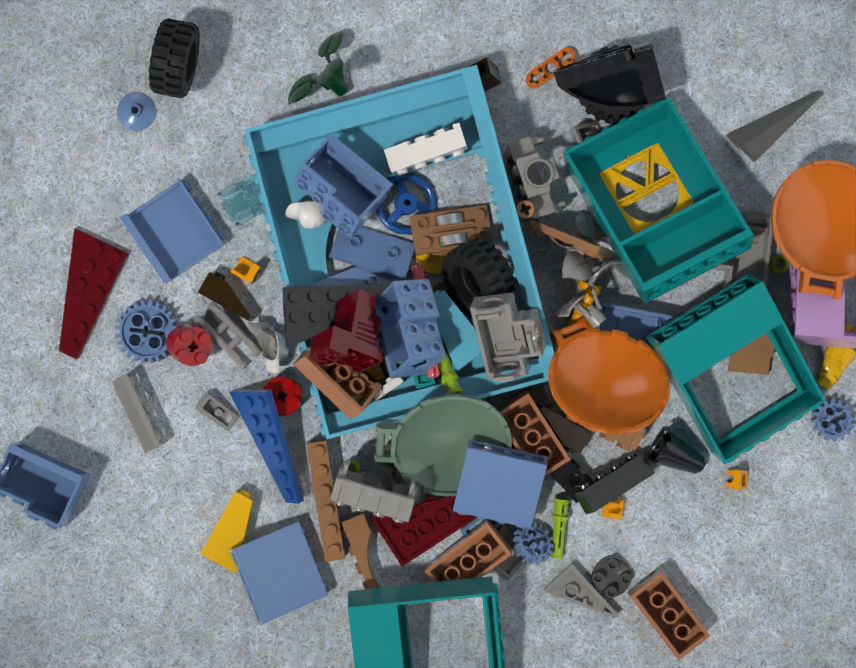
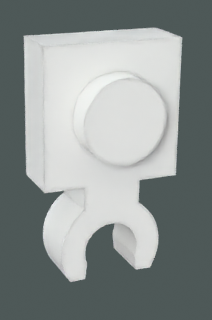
M387 378L385 380L387 384L379 389L374 399L377 401L405 382L404 378Z

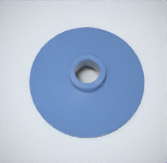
M133 92L121 99L117 107V116L125 128L132 131H141L153 123L156 116V107L148 95ZM134 107L139 109L137 114L132 113Z

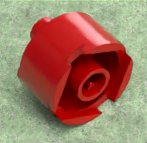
M184 323L178 325L169 333L166 346L168 352L175 360L187 366H197L207 361L212 350L211 336L204 329Z
M275 377L263 387V389L272 390L279 416L293 414L302 404V388L297 381L290 377ZM280 391L287 393L284 402L282 399H278Z

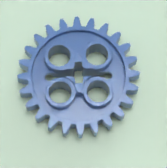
M141 300V306L137 302H133V309L127 306L128 313L121 312L124 318L117 319L121 325L115 327V329L120 330V333L116 334L115 337L121 338L117 345H124L121 352L128 351L127 358L134 355L133 361L137 362L141 358V363L144 364L147 358L149 363H153L154 358L157 361H161L160 355L167 358V337L172 330L178 327L173 325L178 320L170 318L173 312L166 313L168 307L164 306L161 309L160 302H157L154 306L153 300H149L148 305H146L145 300ZM138 315H141L143 318V323L140 326H136L134 323ZM157 318H161L163 321V325L159 329H156L154 326V320ZM148 326L149 330L164 332V335L148 334L146 337L145 333L131 332L130 328L147 329ZM138 335L141 339L140 344L134 346L132 343V337ZM155 337L160 340L158 348H153L151 345V341Z

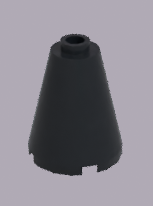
M668 426L666 427L667 430H660L651 447L655 446L652 454H648L650 462L697 474L704 469L706 464L704 456L675 430Z

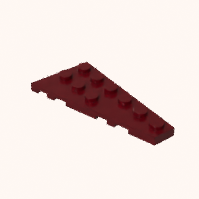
M74 228L59 351L78 360L129 253Z
M446 496L413 505L409 522L398 523L388 516L378 517L374 515L370 516V519L403 567L477 517L468 514L461 515L453 511L456 496Z

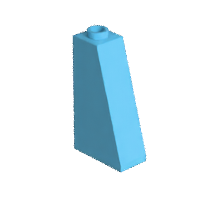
M437 290L433 293L439 312V317L436 319L437 325L454 367L457 371H460L481 354L476 331L444 290L442 292Z

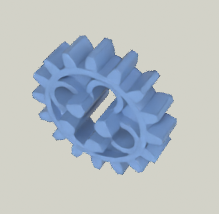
M829 399V403L825 401L822 403L823 406L817 408V412L811 413L815 416V419L810 421L816 424L812 429L819 430L817 436L821 437L824 435V440L827 441L831 437V440L835 442L837 437L843 440V434H851L848 429L855 427L851 424V421H854L855 418L850 417V414L854 411L847 410L848 403L841 405L842 400L838 399L835 403L834 399ZM828 407L831 409L830 415L826 413ZM841 412L844 413L843 419H836L834 423L826 424L825 428L821 426L823 421H830L832 419L831 416L838 417ZM836 425L840 427L839 432L835 431Z
M534 522L531 529L518 527L513 533L515 537L511 542L516 544L513 550H518L516 556H522L523 562L529 560L530 565L534 562L539 565L548 560L549 556L553 554L551 549L554 548V545L550 543L553 537H548L549 530L543 531V525L537 527V523Z

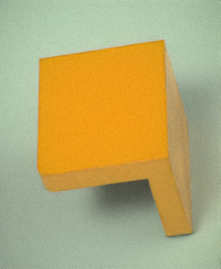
M241 257L235 268L231 269L230 272L253 284L262 268L250 260Z

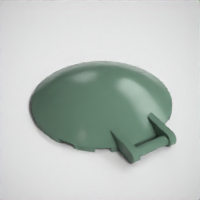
M441 395L419 403L409 410L400 422L377 423L376 432L378 436L374 460L376 462L394 463L401 473V477L411 485L412 479H415V485H418L425 493L438 496H456L469 439L512 449L511 433L503 415L486 401L468 395ZM386 434H392L391 451H384Z

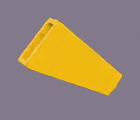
M243 489L234 492L200 553L233 573L237 572V568L229 549L245 543L254 499L251 498L252 494Z

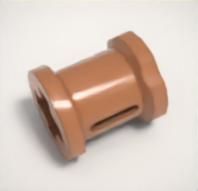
M521 201L516 207L517 214L521 218H530L534 213L533 204L529 201ZM521 205H530L529 215L520 213Z

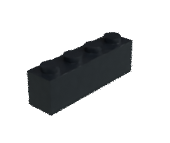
M635 452L625 457L626 461L622 464L617 462L610 466L611 471L606 474L601 472L594 477L595 481L592 483L587 481L579 486L580 490L574 493L585 514L594 513L655 474L644 452L637 455Z

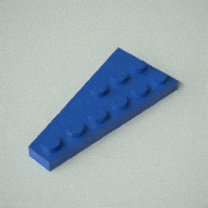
M235 389L230 391L229 393L285 502L301 503L304 501L272 390Z

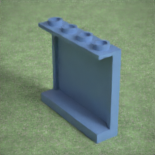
M180 178L176 179L178 182L132 213H126L120 217L165 284H168L225 245L222 241L225 239L219 229H214L212 226L214 223L209 213H203L201 210L203 204L197 196L193 198L190 193L192 188L186 180L183 182Z
M469 439L453 511L461 515L468 514L479 519H490L500 524L508 523L519 528L531 529L547 468L548 457Z
M299 521L229 549L259 624L267 623L328 596L327 583L324 579H321L319 574L321 568L319 563L313 559V548L309 542L307 543L304 536L306 535L305 528L302 524H299Z

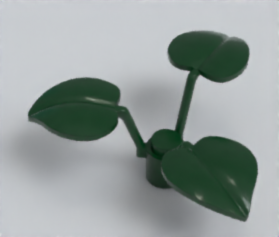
M342 31L330 35L322 42L318 49V55L320 57L325 56L328 65L319 74L317 80H311L312 77L310 75H305L295 82L289 93V105L305 98L310 92L312 84L322 86L327 91L331 89L338 97L343 96L348 91L349 85L344 81L343 60L341 58L330 60V54H334L341 45Z

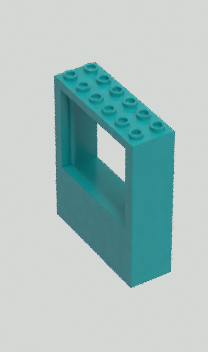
M750 274L744 275L646 336L653 350L662 359L668 371L670 381L710 452L723 464L733 462L743 452L752 450L759 442L768 440L772 434L784 430L788 424L800 420L804 417V414L819 408L826 401L763 281ZM767 333L797 390L720 438L689 381Z
M492 576L348 591V615L355 668H413L406 604L482 597L489 668H506L497 583H493Z

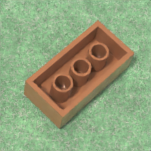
M523 391L497 408L509 426L512 445L516 450L548 457L545 476L571 460L528 392Z
M487 519L428 564L424 571L433 582L480 578L512 555V549L490 520Z
M659 569L628 592V595L678 660L710 637V634Z

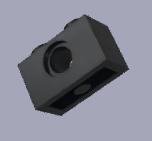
M572 458L551 472L550 475L577 504L578 500L574 493L580 490V485L587 481L592 483L593 480L587 473L583 475L578 470L581 466ZM570 474H577V483L569 484L568 477Z

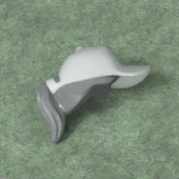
M313 200L295 202L286 209V217L299 220L300 224L306 229L318 228L326 222L322 214L319 213L322 205L317 204Z
M271 322L248 323L249 329L258 332V344L262 349V356L265 358L267 370L270 373H278L280 360L285 359L289 354V348H286L285 337L275 331Z

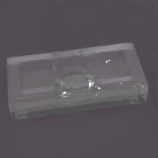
M308 469L299 471V477L308 509H315L317 507L313 482L310 480Z

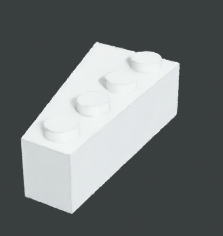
M453 124L454 129L451 130L448 128L439 129L433 133L434 136L423 135L414 139L415 142L407 141L385 149L384 152L391 173H396L397 176L408 173V169L414 167L416 170L427 167L426 163L432 161L435 164L446 160L445 157L453 155V157L464 155V151L468 150L460 124Z

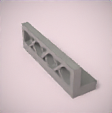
M131 373L124 374L121 378L113 381V386L144 452L147 453L164 445Z

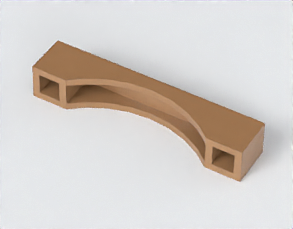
M323 440L306 443L325 562L345 559L337 505L333 500H330L334 486L327 442Z
M363 512L342 521L340 530L343 537H347L350 544L347 547L351 556L355 555L357 563H355L358 574H363L365 579L362 582L364 589L381 588L373 576L369 565L368 542L371 528Z

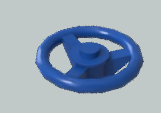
M406 173L387 179L392 184L396 183L399 192L394 201L395 210L387 218L382 203L376 210V213L387 229L397 234L412 235L411 227H400L394 224V222L401 215H411L416 210L422 212L436 210L437 198L433 187L423 177L414 173ZM403 180L419 184L427 193L429 205L417 201L416 197L407 191Z

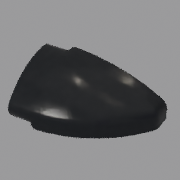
M651 40L633 45L634 53L632 46L627 44L554 70L555 79L560 89L585 103L597 107L630 110L645 108L649 104L666 100Z

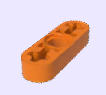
M563 48L535 67L526 76L527 86L537 89L554 78V73H547L545 66L548 63H552L556 66V69L560 68L555 58L557 57L558 61L561 60L563 53H570L571 57L570 62L564 60L561 65L565 66L573 63L576 58L575 52L571 48ZM539 69H541L543 75L547 77L546 79H544V77L541 76L538 79V84H536L535 82L530 83L531 75L536 77L541 73L540 71H538Z

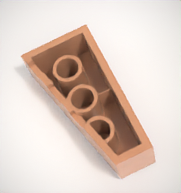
M311 346L305 349L293 365L349 419L361 414L382 385L378 382H372L368 379L367 375L358 373L347 365H339L335 362L327 366L318 365L316 361L309 359Z

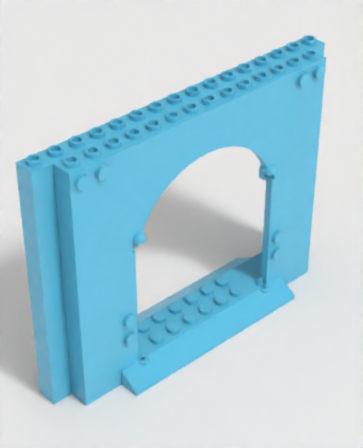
M477 65L245 129L246 135H243L246 147L250 148L251 154L248 155L250 164L256 170L253 176L256 185H259L261 189L259 199L266 208L264 218L271 227L269 237L276 246L274 256L276 262H280L281 270H279L281 281H285L286 287L310 286L313 283L330 277L327 267V243L333 225L331 222L326 221L318 228L306 229L300 224L299 220L286 217V209L290 204L313 200L310 195L305 191H301L294 183L299 168L306 158L316 148H319L321 143L330 134H333L382 176L390 178L397 175L396 173L392 174L384 152L385 149L407 141L415 142L414 139L423 135L434 136L433 133L442 128L454 129L453 124L459 123L468 150L464 151L465 154L459 157L447 156L445 161L437 164L477 153L480 158H485L488 172H485L488 186L492 185L494 190L490 192L493 205L498 204L499 208L498 211H495L499 224L503 223L504 230H501L503 242L509 245V249L506 250L508 261L514 264V269H512L513 277H515V281H518L522 298L518 300L517 308L518 311L538 308L546 347L543 356L528 357L531 366L527 376H520L510 382L488 380L482 354L478 355L460 371L455 369L450 357L454 373L459 376L458 383L464 395L479 399L549 381L548 371L554 350ZM434 161L426 163L427 167L437 165ZM415 167L408 169V172L415 171ZM468 319L474 327L473 319ZM313 338L301 342L302 347H299L300 354L312 346ZM440 367V376L435 378L436 385L416 389L413 376L403 377L404 383L377 401L373 397L365 410L351 419L312 383L310 392L312 397H316L317 405H315V411L318 417L321 416L322 424H320V430L322 435H326V439L376 427V424L379 422L398 421L419 403L433 397L446 395L445 385L441 382L442 372ZM510 369V370L503 371V372H501V373H499V374H508V373H511V372H513V371H515V370H514V369H512V370ZM389 374L385 375V379L377 381L382 385L381 388L387 384L385 380L390 377Z

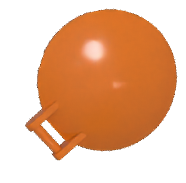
M821 160L804 165L791 173L783 181L775 195L771 211L772 231L784 257L796 269L801 271L799 293H816L839 300L842 294L843 280L856 276V167L834 160ZM810 278L833 282L832 288L809 284Z
M585 317L578 319L576 323L565 328L549 332L550 339L557 347V351L549 365V386L559 407L574 421L598 432L624 434L647 427L661 415L670 395L669 374L659 355L640 339L637 341L629 337L628 333L619 330L600 331V329H594ZM581 329V332L576 333L568 338H563L564 336Z

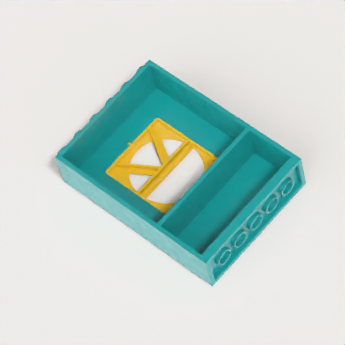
M669 97L666 100L654 103L653 106L647 109H640L637 114L630 118L625 117L621 119L618 124L604 128L595 136L586 137L583 142L578 145H571L563 152L565 167L613 251H615L617 258L622 262L621 265L644 304L752 248L754 234ZM646 162L645 187L621 174L628 166L634 163ZM657 163L665 167L670 174L654 182V164ZM675 181L677 182L679 198L671 214L655 222H644L631 217L623 210V208ZM619 182L635 192L618 200L616 184Z

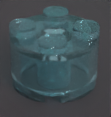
M236 182L216 194L218 199L222 197V203L220 204L231 222L236 221V228L255 218L259 210L253 199L249 200L247 196L248 190L243 182L240 184Z

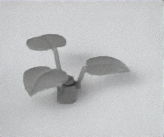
M579 212L574 220L577 232L585 238H590V241L593 243L594 238L601 239L604 233L594 216L587 212ZM570 251L566 254L563 261L562 278L586 281L604 264L619 259L613 258L598 266H594V260L585 253L582 255L577 251ZM621 263L615 264V270L621 276L630 279Z
M613 260L604 264L589 279L596 307L592 304L585 310L578 303L585 298V295L566 302L550 318L558 322L559 317H569L572 308H575L587 319L593 328H596L606 320V317L600 311L603 307L599 303L593 284L603 271L612 265L622 262L620 260Z

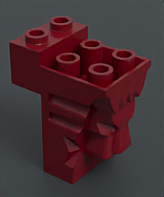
M359 288L339 299L335 324L313 336L309 359L316 361L321 366H327L333 362L339 365H347L358 372H363L383 362L384 357L382 348L379 347L380 339L378 337L383 325L381 323L382 319L373 313L377 295Z

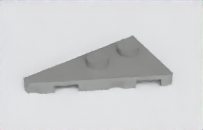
M572 563L544 588L547 593L596 610L614 618L619 616Z

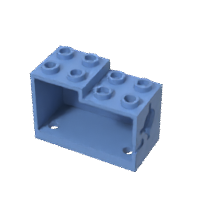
M330 134L321 143L320 147L316 148L301 164L294 183L301 191H305L312 197L314 202L322 205L319 213L322 214L323 218L334 224L342 234L347 235L349 238L382 205L393 186L390 181L333 134Z
M430 280L393 281L376 298V306L373 311L382 319L381 323L383 325L379 333V339L390 378L426 375L446 357L436 321L439 317V312ZM381 308H385L387 313H383Z
M20 442L9 444L3 458V463L0 465V496L6 497L7 495L13 498L12 501L22 506L25 503L26 506L23 512L28 514V518L39 521V519L45 521V525L52 529L68 525L91 474Z

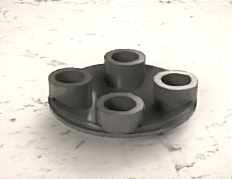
M616 558L601 560L594 567L591 576L592 584L596 591L608 598H614L624 593L632 580L627 565Z

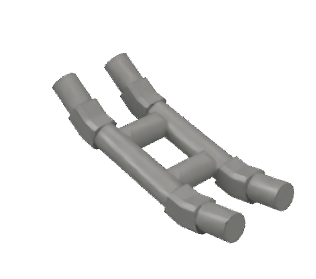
M211 302L208 307L223 322L215 329L200 315L195 317L194 322L204 329L243 370L248 366V363L234 348L243 341L256 356L260 355L262 350L215 302ZM228 327L236 334L229 343L220 336Z

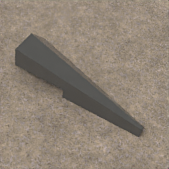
M817 90L728 133L726 137L755 162L823 93Z

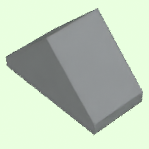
M598 121L572 127L570 135L574 144L578 145L586 137L595 136L602 130Z

